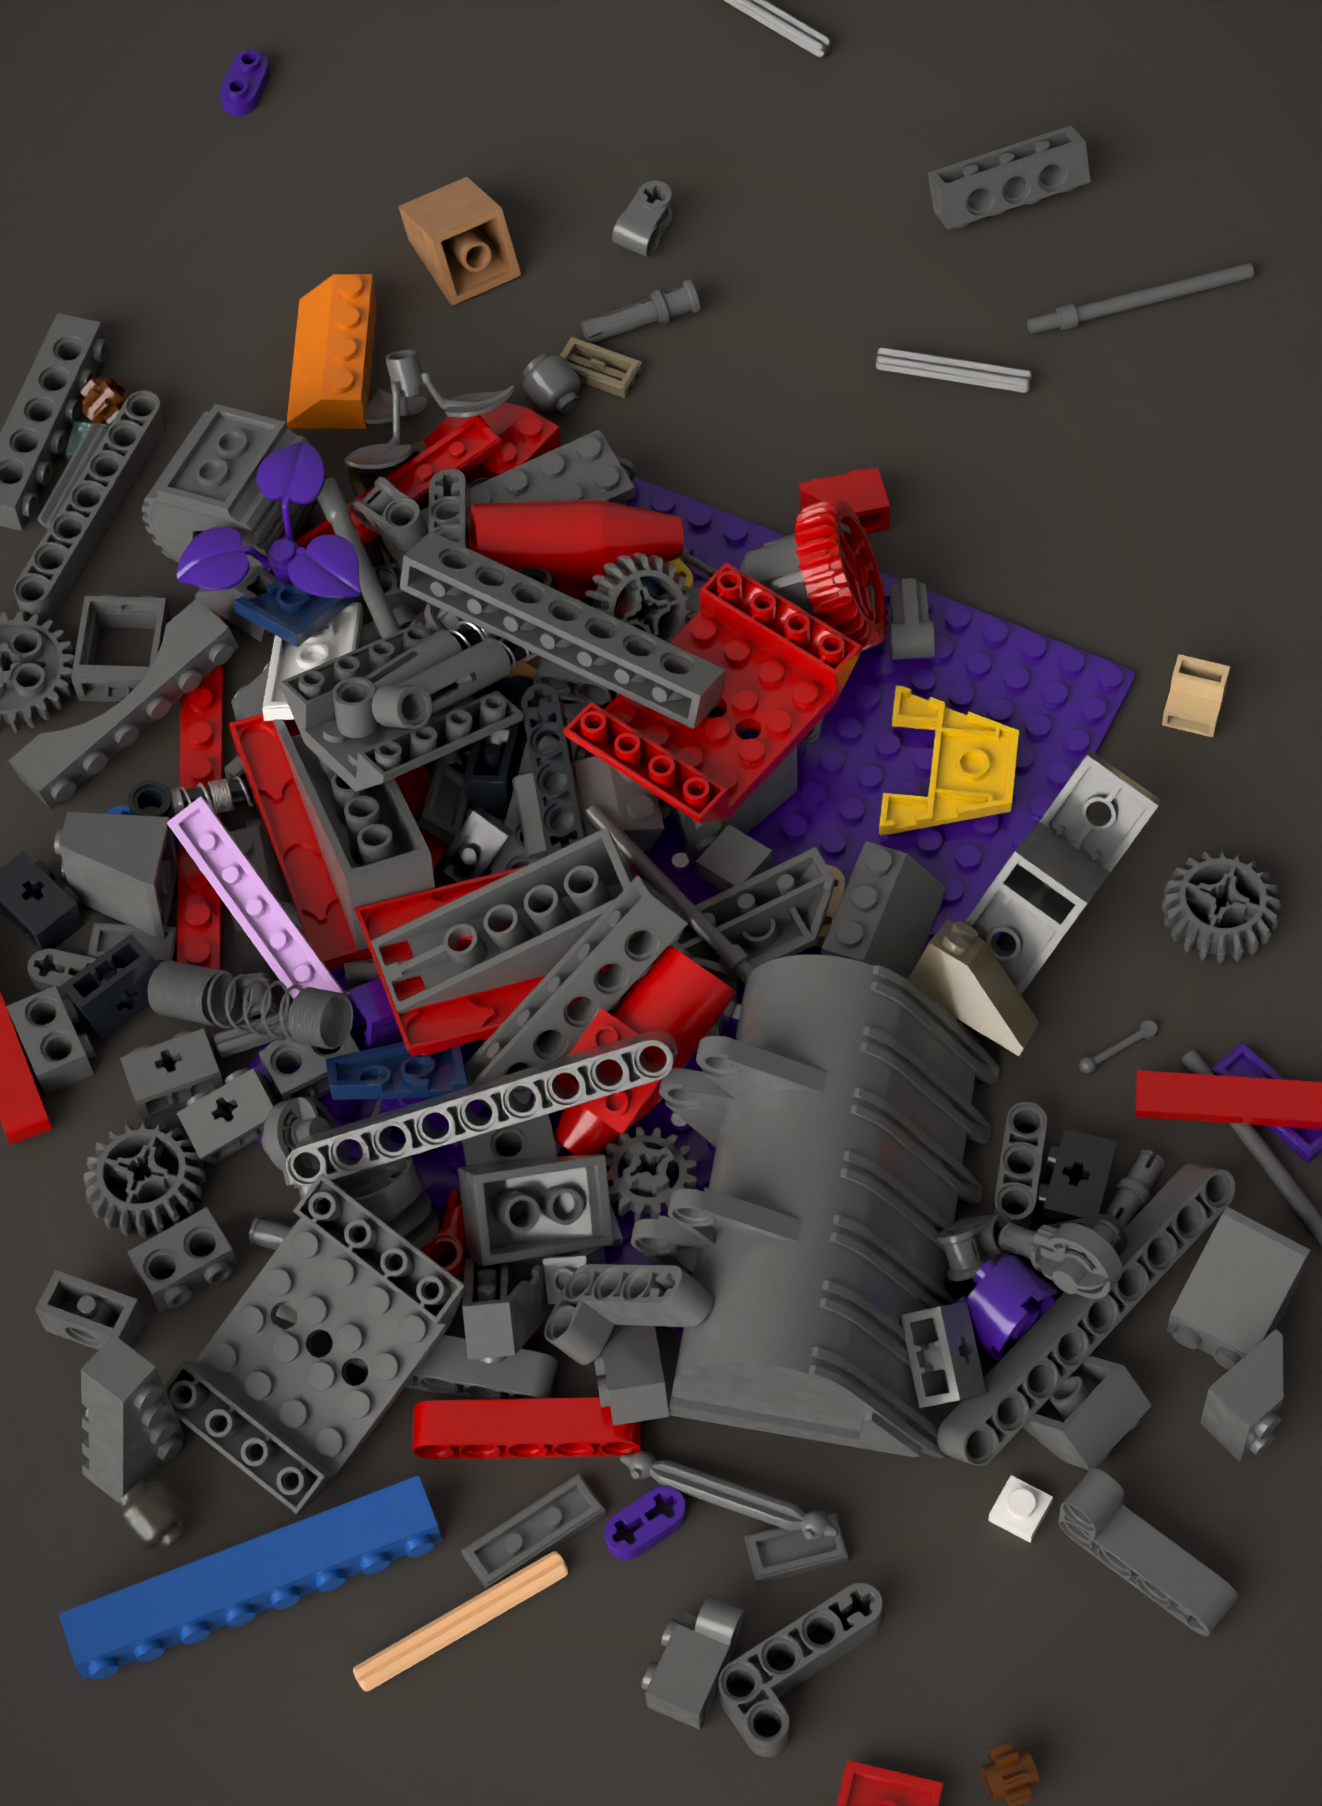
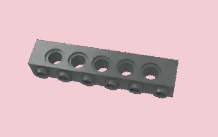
M57 313L0 433V526L23 531L28 518L33 517L36 513L38 496L43 486L48 485L51 480L53 464L57 455L62 454L65 450L67 434L72 423L75 424L80 417L81 403L84 399L80 391L91 378L95 380V373L100 362L103 363L107 359L109 341L105 339L101 322Z
M637 876L467 1061L464 1067L468 1087L566 1057L599 1010L603 1008L605 1011L610 1012L615 1009L622 995L630 986L648 973L653 961L666 947L673 945L679 939L682 930L688 923L677 906L640 876ZM642 931L638 937L629 939L635 932ZM612 964L609 969L599 972L603 966ZM582 997L577 1003L569 1005L573 999ZM552 1030L548 1035L539 1037L543 1032ZM522 1063L519 1067L509 1070L514 1064ZM518 1086L513 1089L514 1096L519 1102L523 1104L529 1102L533 1093L530 1088ZM477 1099L492 1110V1108L486 1101Z

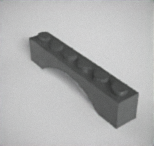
M197 597L166 624L163 642L154 663L142 681L122 701L104 714L84 724L61 731L40 733L8 760L20 779L52 810L60 802L68 800L74 794L76 788L91 775L99 773L106 766L108 760L123 747L134 743L139 733L154 720L165 716L170 707L184 694L195 690L202 679L215 667L226 663L231 658L233 652L239 648V645L230 628Z

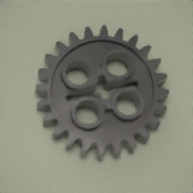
M22 611L16 614L14 620H9L5 612H1L0 733L4 729L5 724H11L14 733H17L20 722L24 721L31 729L35 728L34 717L39 715L47 721L50 720L47 709L52 707L62 710L63 706L59 696H72L69 684H73L71 676L75 658L72 644L66 640L62 629L55 630L53 621L49 620L42 625L38 614H34L28 622L25 621Z

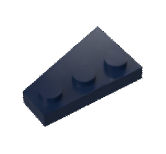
M372 565L378 579L380 580L379 568ZM279 580L267 585V592L251 599L248 595H244L235 599L234 607L235 613L292 645L299 647L359 597L327 598L316 596L299 590L292 582L284 584Z
M399 1042L325 1059L333 1100L434 1098L468 1087L461 1046L431 1055L419 1054L412 1057L407 1051L405 1043Z

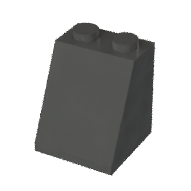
M67 812L63 829H57L54 844L56 854L62 856V881L68 882V886L79 897L83 905L125 924L133 925L151 936L165 938L178 883V859L172 830L167 824L169 817Z
M1226 1206L1170 1313L1167 1332L1171 1333L1173 1338L1184 1347L1189 1349L1199 1348L1214 1356L1215 1361L1225 1369H1231L1277 1328L1300 1288L1310 1249Z

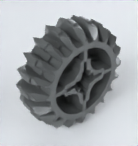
M635 553L632 559L626 555L619 556L617 565L614 563L605 564L606 577L602 575L592 577L594 583L598 586L597 590L584 592L588 598L593 599L591 607L668 643L687 624L685 622L686 615L696 612L693 607L686 606L685 601L694 594L690 590L681 589L687 579L680 574L674 575L676 571L675 565L667 562L663 564V559L659 556L651 555L647 558L644 553ZM646 576L657 586L661 596L649 595L647 587L642 586L640 577ZM619 594H620L619 602H618L617 605L615 606L616 600H617V598H618V596H619Z
M1223 849L1218 853L1216 859H1212L1206 851L1200 856L1199 862L1189 857L1184 864V869L1176 867V870L1172 873V879L1168 880V883L1165 885V898L1162 899L1161 909L1165 913V928L1172 929L1171 936L1173 942L1185 940L1183 948L1186 953L1195 948L1199 949V956L1202 961L1208 956V953L1215 954L1219 964L1224 961L1227 954H1230L1236 962L1242 958L1243 951L1254 956L1258 951L1259 945L1266 946L1270 941L1271 933L1277 929L1279 921L1277 915L1280 913L1281 904L1280 900L1277 899V885L1269 884V871L1257 873L1258 865L1256 860L1245 865L1242 863L1240 853L1234 857V860L1227 859ZM1227 898L1225 907H1221L1219 914L1215 915L1217 906H1221L1223 899ZM1196 916L1202 918L1205 921V923L1200 921Z
M144 1119L140 1129L134 1130L132 1125L126 1122L124 1127L125 1133L120 1136L110 1130L108 1135L110 1143L108 1145L96 1142L95 1150L98 1156L87 1157L86 1164L89 1172L84 1173L83 1181L87 1187L85 1196L88 1203L93 1205L94 1215L99 1219L104 1218L106 1226L111 1231L120 1226L121 1233L128 1237L137 1228L140 1237L146 1239L150 1228H156V1231L161 1233L165 1231L164 1224L171 1222L175 1225L181 1222L180 1213L193 1215L194 1206L191 1201L202 1200L203 1193L199 1186L205 1184L206 1176L204 1171L201 1170L204 1162L199 1158L190 1138L185 1139L183 1132L178 1127L169 1132L167 1124L163 1121L153 1130L150 1123ZM163 1156L170 1158L179 1166L178 1176L170 1175L168 1169L163 1168L161 1162ZM112 1181L120 1183L121 1187L126 1189L128 1195L126 1202L119 1200L111 1194Z

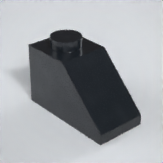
M521 721L472 743L463 778L469 809L474 810L477 806H480L492 816H507L514 790L512 780L518 775L520 767Z

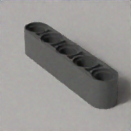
M443 1335L405 1387L473 1400L550 1398L559 1363L550 1355L526 1349H520L516 1355L507 1356L503 1361L496 1363H484L479 1361V1359L468 1360L466 1339ZM357 1358L349 1363L346 1374L348 1377L366 1380L368 1367L362 1359Z

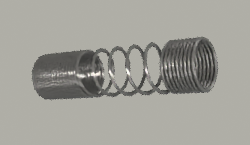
M171 960L159 964L153 971L148 985V1001L155 1013L162 1016L213 1026L218 1025L221 1028L229 1029L234 1027L238 1031H252L256 1035L265 1036L270 1034L276 1039L288 1038L292 1042L332 1050L343 1044L352 1029L353 1008L349 998L344 993L313 987L303 989L301 985L297 984L287 989V986L282 981H275L269 985L265 978L258 977L251 981L245 974L233 977L229 971ZM240 978L246 979L249 986L243 998L244 1014L236 1022H233L230 1013L236 996L235 981ZM257 982H263L267 986V990L261 1002V1019L252 1026L248 1020L247 1013L253 1001V985ZM279 985L285 990L279 1008L280 1020L272 1029H269L265 1017L271 1004V988ZM293 989H299L300 992L290 1006L288 1016L290 1032L288 1033L284 1027L283 1020L289 1007V992ZM249 991H250V999H249V1003H248V1006H247V1009H246L247 997H248V994H249ZM268 995V1002L265 1009V1001ZM285 999H286V1005H285V1009H284V1012H283V1005H284V1002H285ZM228 1018L230 1024H224L223 1021ZM245 1019L248 1027H239L238 1024ZM263 1022L266 1031L256 1030L255 1028ZM281 1025L284 1035L275 1034L274 1031Z

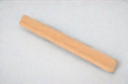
M552 1551L356 1665L353 1668V1673L357 1682L365 1692L374 1689L566 1577L568 1574L566 1563L557 1551Z

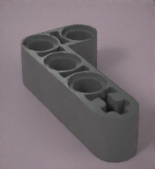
M586 1264L577 1268L565 1283L546 1323L544 1336L547 1341L577 1363L582 1365L589 1364L603 1350L614 1325L694 1327L701 1323L710 1313L714 1303V1295L709 1289L675 1265Z
M1091 1468L1061 1504L1058 1522L1063 1532L1190 1629L1203 1636H1209L1238 1600L1236 1591L1222 1577L1123 1505L1125 1494L1116 1480L1100 1469Z
M855 1583L846 1587L722 1669L719 1676L721 1705L749 1748L755 1754L762 1757H774L781 1754L789 1743V1716L779 1701V1697L870 1639L879 1631L882 1624L883 1607L882 1597L875 1587L867 1583ZM855 1606H858L862 1611L869 1608V1615L865 1617L860 1611L852 1615V1609ZM845 1623H847L846 1631L843 1630L842 1626ZM824 1629L829 1631L834 1638L825 1645H818L813 1643L808 1637L813 1631ZM778 1655H785L794 1662L785 1671L774 1670L768 1663L773 1657ZM738 1681H745L754 1688L745 1697H735L728 1692V1689L733 1683ZM773 1721L781 1729L775 1736L763 1737L755 1731V1727L760 1722Z

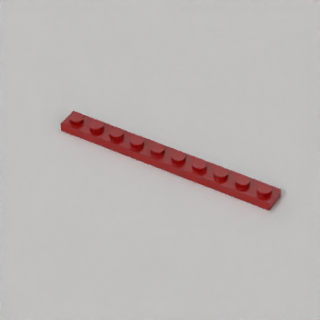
M217 615L225 623L224 618ZM225 663L215 667L207 674L195 690L181 697L179 788L182 786L188 790L197 788L199 783L207 786L209 781L224 779ZM218 812L216 815L224 825V812ZM179 841L177 962L223 970V901Z

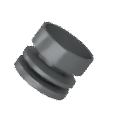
M412 1156L331 1180L419 1249H422L431 1242L439 1231L440 1220L435 1210L431 1207L430 1197L422 1190L423 1180Z

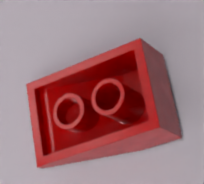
M503 402L497 408L480 415L501 438L503 448L464 476L469 482L480 477L493 478L561 447L559 426L527 407ZM447 417L424 440L426 447L429 448L472 417Z

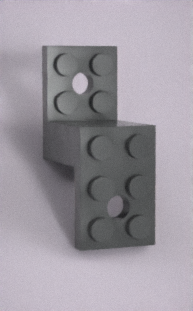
M1091 750L1043 818L1015 850L964 922L976 930L978 933L977 937L987 943L1021 995L1162 802V800ZM1096 801L1107 804L1111 810V819L1105 822L1096 820L1090 813V804ZM997 932L1011 934L1016 941V949L1013 951L1000 949L995 942V934Z

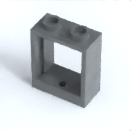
M111 594L84 597L71 676L78 701L120 702L142 681L154 663L161 647L166 624L172 620L166 598H157L151 595L117 597ZM100 629H155L149 667L95 665Z

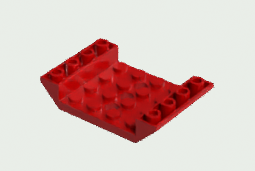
M727 562L699 589L701 610L669 642L725 669L720 700L715 707L722 708L726 713L721 717L709 718L706 716L695 729H692L619 694L604 710L590 702L563 729L564 736L700 824L729 819L836 704L862 652L860 644ZM747 728L755 729L760 733L755 739L747 740L740 738L737 734Z

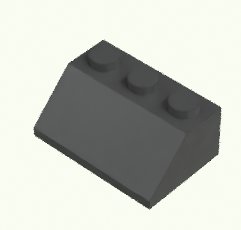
M865 841L821 948V955L844 957L873 966L880 965L908 980L922 956L947 888L907 853Z

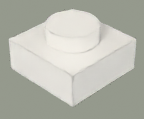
M1011 1475L990 1511L988 1521L1031 1543L1052 1505L1053 1497Z

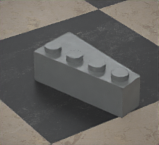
M113 1334L81 1369V1404L87 1408L85 1415L81 1418L82 1428L89 1433V1438L82 1443V1454L89 1458L82 1465V1475L124 1507L163 1462L168 1463L177 1456L186 1437L156 1366Z

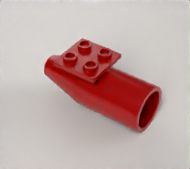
M600 499L471 504L470 546L472 551L515 571L531 566L546 569L551 574L552 584L555 585L556 590L564 594L586 595L584 592L588 590L596 591L598 586L594 583L592 577L595 575L606 577L604 565L607 563L617 565V559L622 555L630 556L631 559L635 553H644L647 558L655 555L661 557L663 563L683 557V525L681 517Z
M673 946L666 947L653 961L648 973L633 983L612 1015L603 1008L599 1010L568 1056L648 1031L660 1030L671 1035L677 1044L678 1053L672 1069H684L698 1049L700 1040L708 1035L737 991ZM648 1046L643 1049L644 1057L650 1063L657 1065L667 1061L666 1054L660 1047ZM606 1059L600 1062V1069L606 1076L616 1078L623 1075V1069L617 1061ZM560 1073L556 1076L559 1086L564 1090L575 1091L579 1088V1082L574 1075ZM661 1079L565 1108L554 1133V1140L575 1155L601 1154L606 1150L608 1143L613 1144L619 1139L620 1134L624 1135L625 1132L663 1099L659 1093Z

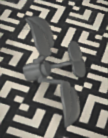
M405 349L393 352L386 356L393 394L378 389L368 404L364 416L367 424H382L393 421V437L388 444H374L353 451L345 458V466L362 469L387 468L401 463L411 455V445H399L401 440L400 417L419 413L428 406L427 398L414 396L422 392L421 385L423 384L427 386L440 408L445 409V414L448 417H472L487 413L506 401L513 393L514 386L512 385L507 390L470 393L445 399L432 382L430 371L422 372L417 350Z

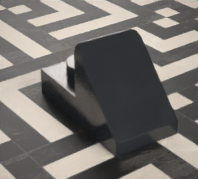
M477 806L434 867V880L442 886L483 877L494 864L495 857L509 839L513 830L483 808Z

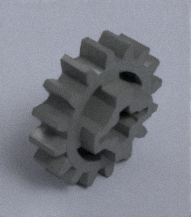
M637 1127L635 1138L631 1139L627 1134H620L619 1146L608 1143L605 1160L610 1204L619 1202L618 1215L622 1217L631 1210L635 1212V1222L641 1220L644 1214H650L651 1219H657L660 1212L665 1211L668 1215L672 1192L678 1189H695L697 1178L694 1175L697 1164L696 1161L688 1160L690 1154L688 1145L680 1148L676 1147L677 1135L672 1134L665 1140L660 1138V1128L656 1127L652 1132V1136H645L642 1127ZM625 1162L626 1169L623 1170V1176L619 1178L618 1169ZM676 1172L678 1180L671 1189L669 1183L672 1179V1174Z

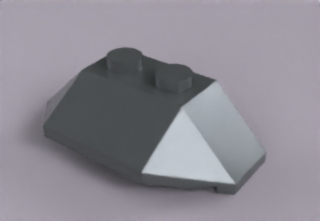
M814 847L695 906L733 945L739 944L751 957L749 962L756 968L773 959L793 956L818 943L834 890L835 880L817 848ZM689 924L682 930L679 939L671 945L708 972L735 982L742 981L737 974L731 975L719 963L720 957Z

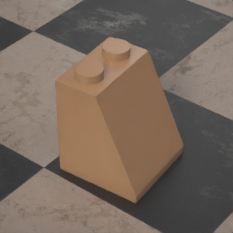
M468 177L398 206L408 240L452 306L522 276L502 207Z

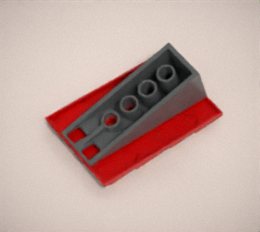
M262 713L229 723L238 756L276 856L303 935L329 971L337 969L338 966L343 967L344 962L372 958L354 908L442 887L441 884L434 880L433 869L449 845L417 826L415 821L426 784L429 780L425 764L387 782L355 792L305 745L295 719L264 721Z
M607 827L524 867L354 908L406 1049L412 1057L419 1054L431 1055L479 1039L487 1041L638 876L636 869L627 861ZM642 931L635 932L629 939L638 937ZM612 964L603 966L599 972L609 969ZM629 989L622 995L620 1002L622 1001L626 993L629 991ZM582 997L573 999L569 1005L577 1003Z

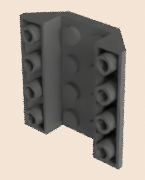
M417 623L281 681V689L305 745L355 792L387 782L523 720V713L499 691H494L479 699H475L470 695L432 715L428 722L418 729L393 728L379 724L378 729L366 737L350 738L341 734L337 728L332 695L334 686L346 678L365 677L433 634L422 623Z

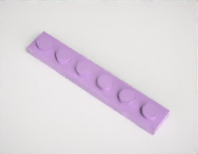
M200 796L167 822L276 976L287 986V989L297 984L301 985L303 989L307 987L344 993L348 997L205 799ZM293 989L289 994L294 999L300 990Z

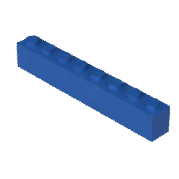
M418 1475L61 1612L58 1615L75 1667L82 1679L100 1680L115 1674L120 1666L132 1661L147 1662L156 1659L164 1653V1649L181 1642L183 1644L200 1642L209 1636L210 1631L225 1625L230 1627L244 1625L254 1619L255 1614L272 1607L274 1609L290 1607L300 1600V1596L315 1590L320 1592L334 1590L340 1587L346 1578L362 1572L366 1575L380 1572L389 1566L390 1561L406 1555L409 1557L424 1555L434 1548V1544L442 1542V1538Z

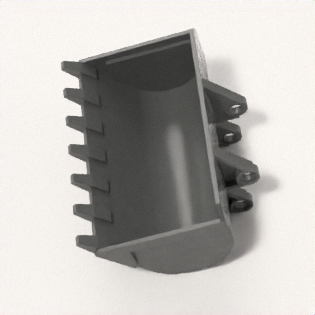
M793 955L770 960L756 967L747 977L736 1039L724 1036H707L701 1039L698 1045L696 1061L702 1067V1072L674 1068L671 1069L667 1076L661 1079L659 1093L665 1099V1104L716 1147L709 1188L705 1187L704 1191L678 1189L672 1192L668 1208L669 1217L658 1215L657 1219H641L636 1221L631 1237L632 1246L656 1265H675L680 1267L714 1295V1303L708 1316L694 1327L683 1328L669 1415L908 1457H921V1453L936 1458H944L946 1455L940 1451L937 1444L938 1429L926 1419L928 1407L919 1408L905 1343V1330L902 1328L900 1315L955 1304L957 1302L945 1290L948 1260L943 1244L937 1242L936 1234L954 1224L957 1199L973 1205L981 1204L983 1186L963 1166L966 1138L981 1144L990 1143L992 1127L977 1109L971 1105L975 1078L988 1084H997L1000 1067L980 1045V1040L935 999L930 1000L907 979L880 965L873 966L861 961L829 955Z

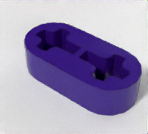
M659 1486L613 1515L607 1521L604 1528L605 1543L608 1551L615 1558L632 1560L676 1532L686 1519V1506L682 1494L673 1487ZM662 1501L666 1506L674 1503L673 1517L667 1518L664 1514H660L649 1521L657 1513V1503ZM642 1525V1527L634 1532V1543L629 1545L625 1540L616 1543L618 1540V1529L623 1527L627 1532H630Z

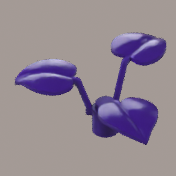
M294 443L271 453L262 461L257 470V485L264 497L270 500H282L285 539L275 541L269 548L268 555L264 556L252 546L242 547V538L236 529L230 527L211 528L197 535L189 543L181 556L177 570L179 583L191 584L206 590H226L240 584L246 577L250 567L247 555H251L261 562L263 568L271 567L278 581L281 580L284 584L292 582L294 586L305 593L327 598H353L361 595L359 559L353 544L349 540L338 535H321L314 538L309 543L307 549L299 547L295 543L290 502L293 501L299 504L313 502L322 491L325 482V469L318 451L308 443Z

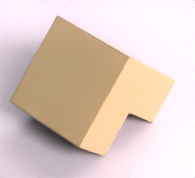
M1178 654L1172 675L1170 692L1164 709L1162 725L1213 738L1226 694L1230 666Z

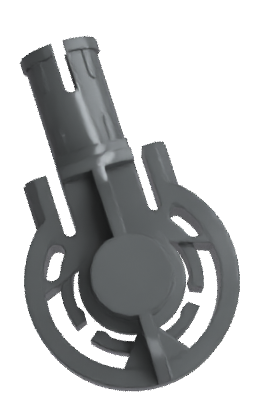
M304 1096L276 1104L266 1117L261 1139L263 1150L269 1155L272 1162L283 1171L286 1186L293 1184L294 1188H298L301 1199L311 1186L298 1185L290 1179L286 1170L287 1158L302 1139L336 1128L329 1110L318 1100ZM309 1152L301 1153V1161L307 1168H320V1161L317 1156Z
M1097 1220L1092 1229L1076 1223H1065L1059 1228L1045 1224L1038 1231H1032L1014 1223H1007L1000 1232L998 1243L1001 1245L1000 1249L1002 1251L1030 1259L1035 1270L1042 1272L1045 1277L1053 1280L1058 1288L1068 1294L1076 1293L1090 1299H1101L1111 1291L1122 1277V1263L1118 1254L1113 1249V1246L1120 1241L1121 1236H1118V1229L1106 1220Z

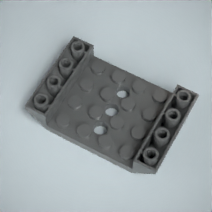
M324 1174L318 1176L293 1210V1212L300 1216V1219L195 1362H182L164 1386L178 1419L296 1514H300L341 1475L449 1328L467 1287ZM289 1302L296 1308L297 1320L291 1328L283 1329L277 1323L276 1312L282 1304ZM321 1330L328 1332L333 1341L331 1351L324 1357H318L311 1347L313 1336ZM360 1358L368 1367V1376L362 1384L356 1386L348 1380L346 1373L349 1363L354 1359Z

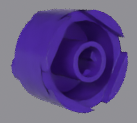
M1009 1253L1004 1254L996 1263L991 1259L985 1262L973 1278L977 1286L968 1297L964 1295L956 1302H967L976 1344L998 1362L1013 1347L1010 1343L1014 1339L1018 1340L1024 1336L1054 1304L1055 1299L1051 1296L1057 1294V1290L1017 1256L1014 1254L1010 1255Z

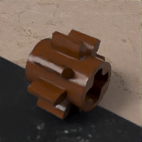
M99 376L96 381L91 378L80 391L86 397L82 401L84 414L98 425H105L106 423L111 425L124 402L129 397L127 388L119 380L111 376H107L105 379Z
M1011 1742L989 1749L990 1755H988L990 1763L980 1766V1771L992 1801L1003 1798L1006 1799L1008 1806H1019L1030 1802V1796H1032L1030 1788L1040 1785V1779L1029 1751L1024 1749L1014 1752Z

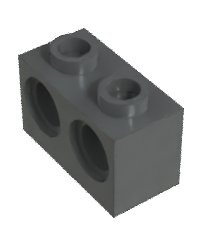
M56 986L6 1006L45 1096L94 1075L88 1059L96 1056L86 1032L77 1035L73 1024L80 1022L78 1014L69 998L62 1001ZM54 1018L49 1024L39 1025L45 1019ZM70 1053L64 1059L54 1060L59 1054Z
M349 1033L348 1038L338 1047L340 1049L332 1054H323L322 1052L326 1048L292 1042L285 1038L277 1039L270 1043L265 1050L259 1052L264 1073L280 1102L303 1096L318 1099L331 1093L325 1059L359 1052V1049ZM291 1066L300 1067V1068H299L296 1072H294V1073H291V1074L282 1073V1072H283L286 1068H288V1067H291Z
M207 1207L127 1252L135 1273L159 1313L168 1307L175 1308L181 1306L196 1291L207 1285H216L223 1282L231 1275L233 1270L239 1268L232 1247ZM202 1248H215L208 1256H195ZM164 1270H175L173 1275L167 1279H155Z

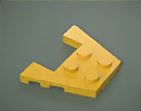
M896 685L892 726L935 730L930 785L927 797L883 793L879 835H889L1011 812L1019 730L972 712H968L967 715L945 707V702L933 697H930L928 701L912 695L911 689Z

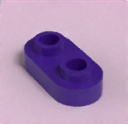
M245 50L233 58L219 90L222 107L227 113L241 116L252 112L257 107L270 77L269 62L264 53L258 50Z

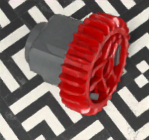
M838 498L827 499L803 508L796 519L797 523L794 527L796 534L764 543L762 548L745 554L741 562V572L862 646V651L883 642L887 634L886 628L889 623L886 616L889 612L885 605L888 599L883 590L885 584L881 580V569L878 568L876 562L877 555L873 553L871 540H868L865 527L860 525L859 516L854 514L853 508L848 506V503Z

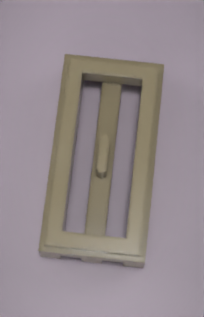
M572 336L560 354L578 374L581 383L625 399L629 394V387H633L636 382V375L639 376L643 370L642 361ZM574 352V353L583 355V356H585V357L591 358V361L588 360V359H585V358L576 356V355H574V354H572V353ZM605 364H608V365H610V366H613V367L622 369V370L627 371V372L624 373V372L615 370V369H613V368H610V367L605 366Z

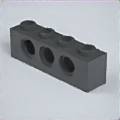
M1071 125L928 172L934 213L947 230L965 227L972 221L987 216L1001 215L1006 210L1024 204L1037 203L1042 198L1060 192H1071L1078 186L1091 182L1086 141Z

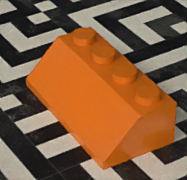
M333 274L299 299L286 423L289 429H366L364 416L369 401L377 314V299L372 274Z

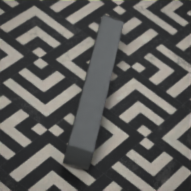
M660 1030L648 1031L310 1135L302 1139L290 1153L286 1161V1170L290 1179L296 1184L312 1186L320 1174H324L327 1178L333 1180L664 1078L671 1071L678 1053L677 1044L667 1032ZM648 1046L660 1047L664 1050L667 1061L662 1064H652L644 1057L643 1049ZM606 1059L617 1061L623 1069V1075L616 1078L606 1076L600 1069V1062ZM560 1073L574 1075L579 1082V1088L575 1091L564 1090L559 1086L556 1076ZM518 1086L530 1088L535 1094L536 1102L532 1104L519 1102L514 1096L513 1089ZM477 1099L486 1101L492 1108V1115L489 1117L476 1115L471 1109V1101ZM428 1114H442L448 1120L449 1128L441 1131L433 1128L428 1121ZM388 1126L399 1127L406 1136V1142H392L388 1139L385 1128ZM343 1140H356L363 1149V1155L355 1157L348 1154L343 1147ZM309 1152L317 1156L320 1161V1168H307L301 1161V1153Z
M1189 1163L1183 1166L1124 1228L1128 1242L1125 1250L1119 1255L1123 1273L1111 1291L1101 1299H1090L1076 1293L1068 1294L1064 1292L984 1377L987 1394L963 1399L942 1422L937 1433V1444L940 1451L947 1456L975 1466H983L989 1463L1225 1210L1226 1206L1231 1203L1236 1191L1233 1176L1227 1170L1197 1163Z

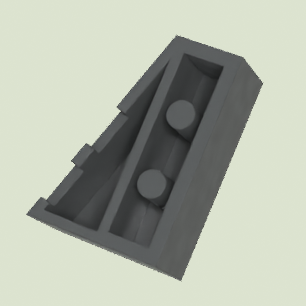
M546 1256L482 1266L470 1258L465 1259L464 1284L467 1287L463 1294L462 1308L468 1360L479 1359V1361L484 1363H496L503 1361L507 1356L516 1355L552 1313L555 1304H548L542 1260Z

